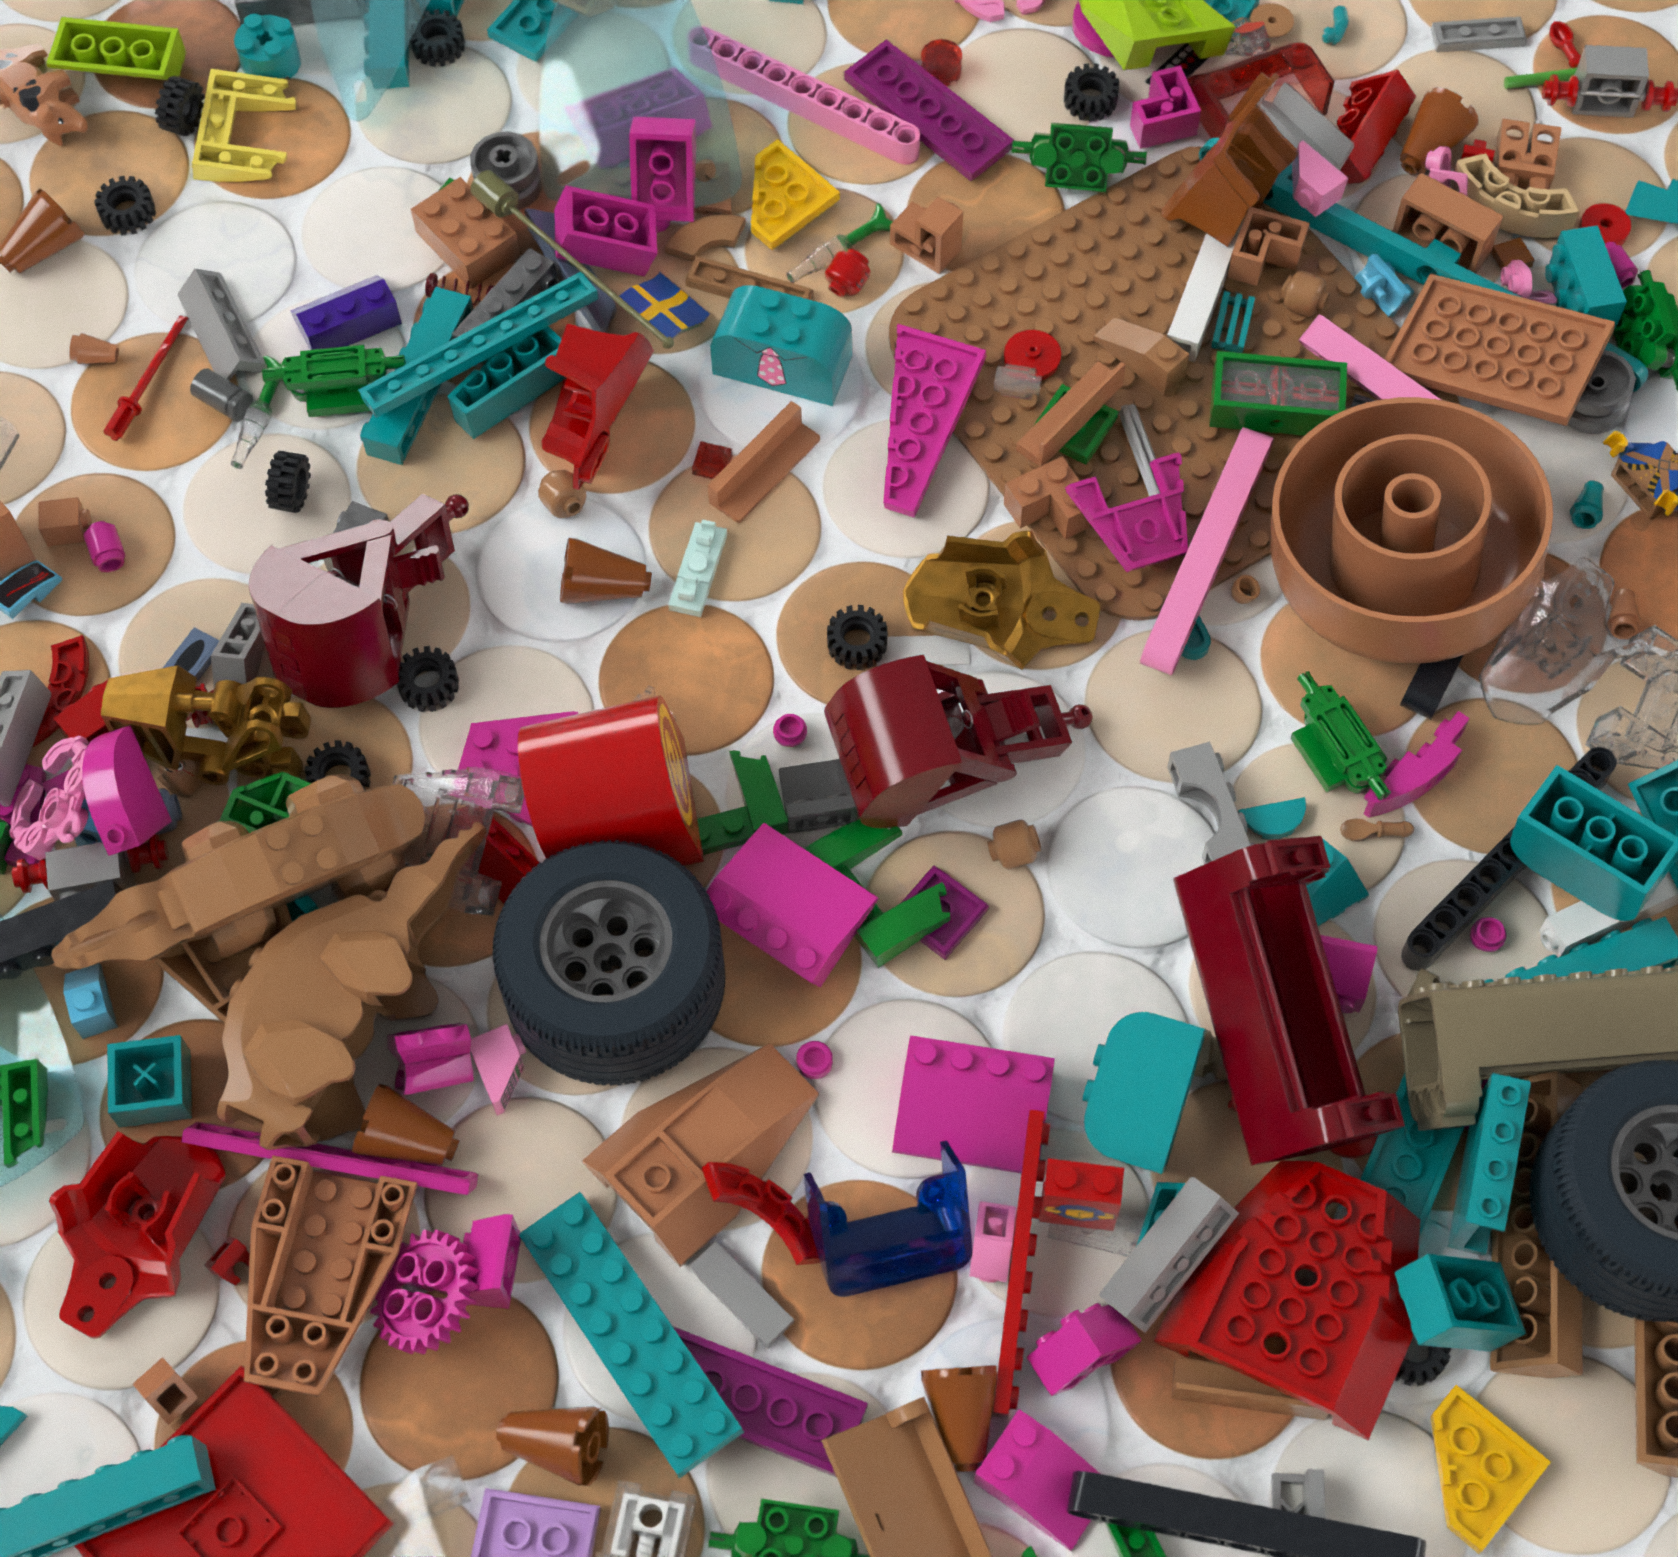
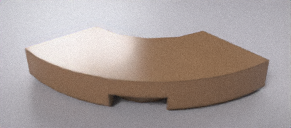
M719 214L696 219L694 222L684 225L672 235L665 245V253L694 262L696 256H699L708 249L719 246L735 247L746 225V218L737 215Z

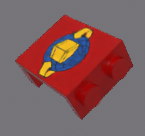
M1048 1158L1046 1180L1042 1186L1039 1222L1114 1231L1122 1201L1124 1168Z

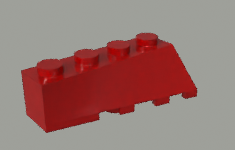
M1398 69L1351 82L1349 89L1352 95L1346 97L1343 104L1346 109L1345 114L1339 116L1336 122L1339 130L1355 145L1340 170L1348 177L1346 185L1362 183L1371 176L1372 169L1378 159L1383 156L1384 149L1391 138L1397 133V128L1403 118L1409 113L1410 107L1417 97Z

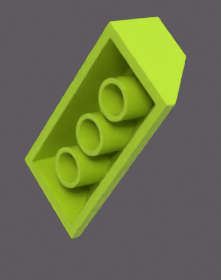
M61 17L46 65L48 68L167 80L171 76L180 75L186 50L178 28Z

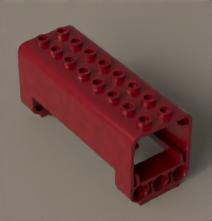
M1322 836L1277 839L1247 846L1173 878L1251 1166L1328 1151L1398 1130L1405 1126L1396 1093L1388 1094L1385 1091H1380L1367 1096L1365 1094L1306 887L1308 884L1325 878V873L1329 872V868H1331Z

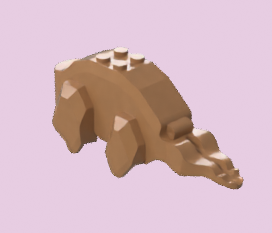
M330 775L311 783L287 797L286 806L290 816L251 833L247 831L246 827L234 821H219L186 838L181 843L186 863L172 869L157 881L122 890L115 895L110 903L94 919L67 934L52 951L51 955L54 963L62 969H81L115 959L153 960L166 954L179 943L200 940L206 937L210 938L221 958L230 957L248 951L276 935L274 908L293 902L327 886L331 887L338 901L354 895L368 897L375 890L386 892L389 890L396 873L406 867L402 853L422 834L425 822L423 804L414 791L402 784L364 790L359 780L351 776Z
M474 822L470 830H459L458 838L444 840L437 847L428 862L422 865L405 867L398 871L387 893L382 890H375L368 897L354 895L304 914L272 937L264 948L258 947L254 951L249 962L251 969L244 979L239 978L235 981L229 994L232 999L229 1002L222 1037L228 1063V1081L224 1093L219 1100L217 1114L220 1120L232 1124L240 1119L261 1129L259 1144L260 1147L266 1150L308 1147L317 1144V1142L329 1141L347 1132L361 1129L365 1109L354 1085L355 1060L365 1053L374 1038V1018L377 1014L390 1021L425 1017L432 1014L437 1008L439 998L436 990L425 975L426 968L419 959L418 945L426 931L449 909L458 874L487 833L485 826L480 822Z

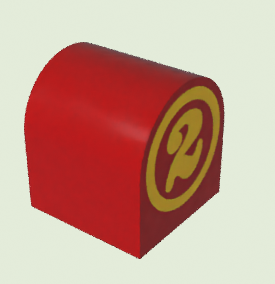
M661 695L520 728L518 733V760L524 796L536 838L547 859L551 855H556L559 851L563 852L566 848L571 849V846L577 847L578 844L584 845L586 842L593 843V841L600 842V840L605 842L608 840H612V842L619 840L620 842L640 843L642 846L647 845L650 848H655L656 851L660 850L680 862L682 866L704 862L684 737Z

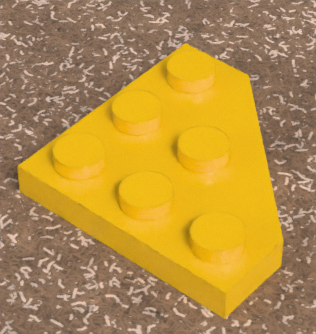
M778 139L755 155L751 233L773 250L840 200V192Z
M1456 1384L1432 1413L1430 1419L1447 1528L1480 1554L1551 1462Z

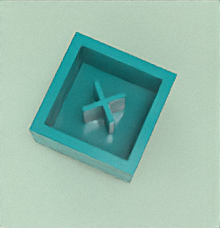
M181 1035L107 1044L108 1114L119 1128L192 1118L191 1050Z

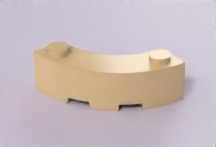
M1486 153L1456 161L1453 172L1468 175L1467 197L1503 215L1499 229L1536 238L1559 237L1561 231L1573 229L1579 210L1568 188L1539 189L1529 187L1527 190L1514 186L1509 183V177L1501 173L1492 164ZM1451 179V188L1459 192L1458 183Z

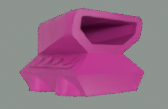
M453 1023L388 1034L387 1049L399 1062L395 1075L394 1090L401 1095H408L473 1082L474 1076L470 1055L471 1037L468 1025Z

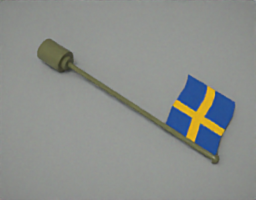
M485 170L473 180L470 190L471 194L497 217L502 218L513 213L661 340L664 348H671L674 345V339L678 335L701 326L708 319L710 313L661 272L651 280L631 286L618 296L517 209L518 193L493 171Z

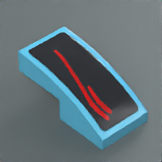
M38 560L24 565L0 582V611L14 619L33 599L40 603L62 581L61 576Z

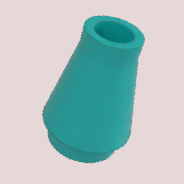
M1598 481L1586 482L1582 492L1570 508L1572 522L1579 528L1591 529L1603 519L1604 486Z

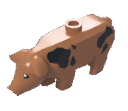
M40 44L22 46L17 49L0 50V105L3 109L9 107L22 122L40 129L45 138L60 147L63 145L61 135L74 131L82 133L87 131L88 124L86 119L71 106L80 102L77 93L71 87L63 90V88L72 85L69 76L63 69L43 74L38 68L45 64L44 57L48 56Z

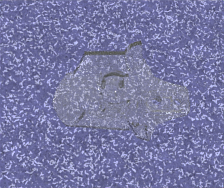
M1581 557L1566 570L1547 581L1542 579L1545 572L1543 567L1532 599L1519 618L1502 633L1479 674L1484 699L1495 719L1515 724L1540 725L1554 712L1589 692L1615 659L1632 655L1642 647L1639 642L1618 647L1605 628L1606 613L1614 588V579L1589 558ZM1576 598L1578 601L1574 603V608H1572L1570 601Z

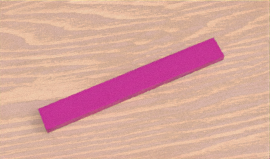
M199 1121L185 1128L182 1135V1143L272 1159V1155L309 1162L312 1167L380 1179V1176L417 1182V1186L464 1195H469L477 1187L479 1176L476 1172L438 1165L359 1155L352 1152L351 1149L318 1143L308 1147L266 1150L260 1147L259 1144L261 1133Z

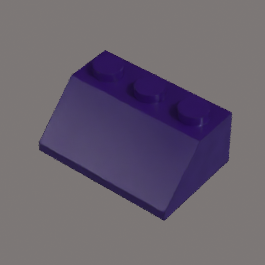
M378 275L290 310L310 350L350 346L402 324L396 300L384 278Z

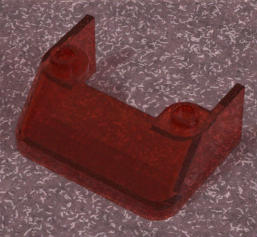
M1302 42L1274 46L1193 75L1187 79L1201 109L1200 122L1210 138H1221L1226 124L1230 120L1228 118L1229 114L1220 100L1248 90L1261 73L1265 74L1268 78L1274 73L1280 76L1279 78L1294 74L1317 110L1323 115H1326L1328 112L1335 81L1312 47Z

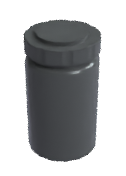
M208 368L199 371L191 383V395L235 422L242 421L251 411L254 402L252 394Z

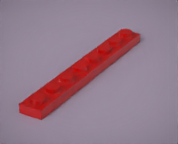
M1029 1110L992 1417L1007 1419L1009 1409L1017 1410L1019 1386H1013L1012 1383L1014 1370L1021 1371L1024 1348L1017 1347L1018 1332L1026 1333L1028 1309H1021L1023 1294L1030 1295L1033 1272L1026 1271L1027 1256L1035 1257L1037 1234L1030 1233L1032 1219H1039L1042 1197L1035 1196L1036 1182H1043L1046 1160L1039 1159L1040 1146H1048L1050 1123H1043L1045 1111Z

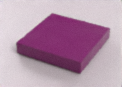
M933 865L902 902L943 882L946 887L947 896H940L942 912H950L951 920L924 936L920 942L946 960L989 910V905Z

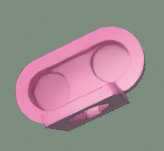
M1440 146L1435 151H1430L1425 162V167L1429 170V177L1438 180L1449 188L1451 179L1455 180L1460 188L1459 193L1467 196L1468 175L1451 171V149Z
M1512 260L1507 267H1502L1501 284L1502 286H1507L1509 291L1523 298L1545 304L1557 303V297L1551 291H1532L1531 270L1522 260Z

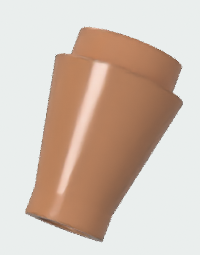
M81 333L80 336L72 335L69 348L70 360L77 361L78 364L117 363L119 356L118 344H112Z
M1624 588L1614 593V601L1607 627L1614 637L1630 639L1638 634L1642 621L1635 602V593L1630 589Z

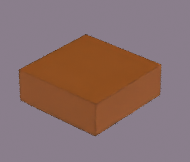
M1521 237L1494 245L1491 251V255L1500 269L1507 267L1512 260H1522L1529 268L1533 267L1535 261Z

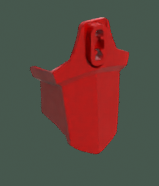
M567 324L556 356L550 355L545 359L547 368L566 377L567 380H563L554 415L546 434L542 438L541 447L543 451L565 459L574 465L573 489L580 490L584 482L588 484L593 482L608 450L610 428L620 414L654 352L648 339L640 333L633 332L623 336Z
M117 1131L79 1184L64 1185L51 1195L49 1204L56 1215L58 1233L74 1259L68 1289L59 1311V1318L62 1322L90 1338L98 1339L121 1317L144 1299L176 1296L181 1280L179 1259L227 1176L221 1160L212 1148L182 1143L181 1136H154L146 1143H141ZM109 1279H116L113 1287L105 1289V1284ZM94 1310L93 1318L88 1322H84V1315Z

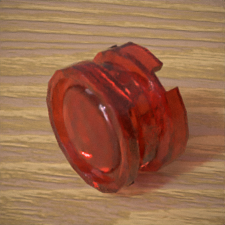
M932 40L921 51V67L948 87L951 82H957L961 77L963 56L961 48L950 40Z

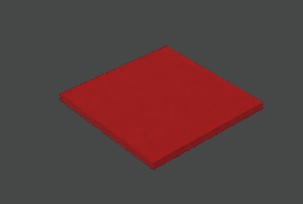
M241 1365L161 1446L167 1445L170 1439L181 1435H192L205 1444L216 1489L74 1545V1547L83 1557H363L395 1523L264 1386L245 1383V1367Z

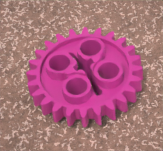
M424 1229L421 1236L414 1233L410 1234L409 1244L402 1241L398 1257L374 1299L378 1301V1304L370 1310L371 1314L378 1316L373 1326L382 1330L379 1337L389 1341V1346L409 1354L417 1352L424 1355L427 1348L437 1351L439 1340L449 1344L451 1342L449 1333L451 1330L459 1333L462 1331L458 1321L460 1318L469 1319L470 1315L465 1310L466 1306L476 1304V1300L469 1296L471 1291L479 1288L478 1284L471 1282V1278L476 1276L479 1270L470 1266L475 1260V1256L466 1253L469 1246L459 1242V1238L437 1229L434 1232ZM410 1285L426 1291L435 1290L442 1294H448V1296L443 1299L422 1292L413 1293L406 1289H401V1286Z

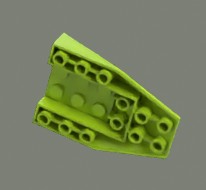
M1079 0L1082 13L1123 70L1149 67L1156 47L1188 43L1199 59L1225 55L1236 27L1203 0Z

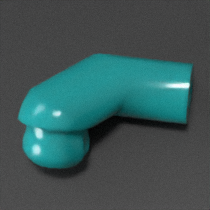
M1342 5L1333 9V28L1325 27L1323 29L1322 41L1324 43L1336 45L1341 42L1349 25L1347 8Z

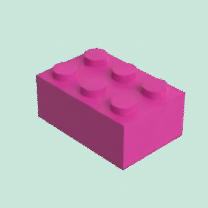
M568 185L565 186L554 209L555 242L580 263L645 277L657 255L655 205ZM555 250L556 258L566 260L561 254H559Z

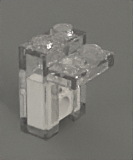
M618 1480L602 1553L596 1552L595 1557H630L635 1534L640 1536L639 1542H636L638 1543L637 1550H634L636 1551V1557H653L652 1552H655L653 1547L654 1544H657L656 1540L658 1538L661 1539L657 1557H685L697 1505L695 1495L673 1490L671 1496L644 1492L641 1490V1484ZM657 1510L662 1513V1520L657 1526L648 1528L641 1524V1519L647 1511Z

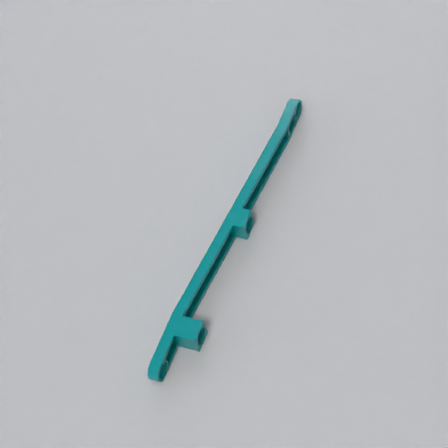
M1213 137L1199 150L1200 161L1220 138ZM1293 162L1278 175L1263 202L1293 219L1310 223V228L1367 257H1370L1372 254H1378L1384 262H1389L1395 271L1422 285L1425 284L1431 273L1519 296L1458 265L1462 254L1437 239H1434L1427 248H1424L1337 203L1315 217L1293 199ZM1608 342L1605 350L1622 356L1632 366L1636 377L1633 392L1638 391L1648 379L1647 367L1637 358Z

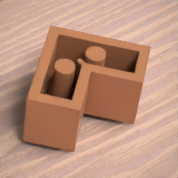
M939 196L928 208L912 201L890 225V245L940 274L962 250L964 211L956 204L947 202Z
M1250 207L1245 215L1231 254L1227 278L1257 286L1265 262L1296 270L1310 223Z
M1063 456L1005 483L1004 506L1020 529L1048 515L1065 540L1092 527L1065 490V487L1080 480Z

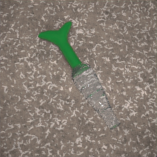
M877 203L875 212L868 222L847 235L838 234L829 238L809 254L798 266L787 272L788 280L791 283H795L809 274L827 268L837 252L852 249L853 245L876 231H890V225L893 221L886 218L882 205Z
M267 355L263 356L267 368L282 366L274 358ZM281 380L265 382L258 400L252 401L246 409L236 450L231 460L233 467L237 469L243 468L248 455L268 426L272 416L270 403Z

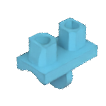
M1378 254L1370 255L1366 266L1355 276L1357 282L1362 286L1361 294L1364 298H1372L1388 317L1395 316L1400 307L1406 305L1414 294V290L1408 284H1403L1395 275L1394 267L1389 262H1384Z

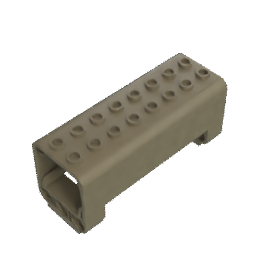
M1675 965V968L1663 969V966H1650L1629 972L1626 968L1613 969L1593 975L1592 971L1570 973L1569 976L1556 977V974L1533 976V979L1521 980L1520 977H1508L1485 983L1484 980H1470L1451 986L1448 985V982L1426 984V987L1414 988V995L1400 999L1398 1004L1409 1107L1412 1118L1418 1124V1131L1475 1125V1114L1479 1109V1097L1482 1096L1480 1080H1488L1492 1073L1515 1078L1554 1071L1564 1074L1613 1070L1629 1064L1652 1060L1678 1061V965Z

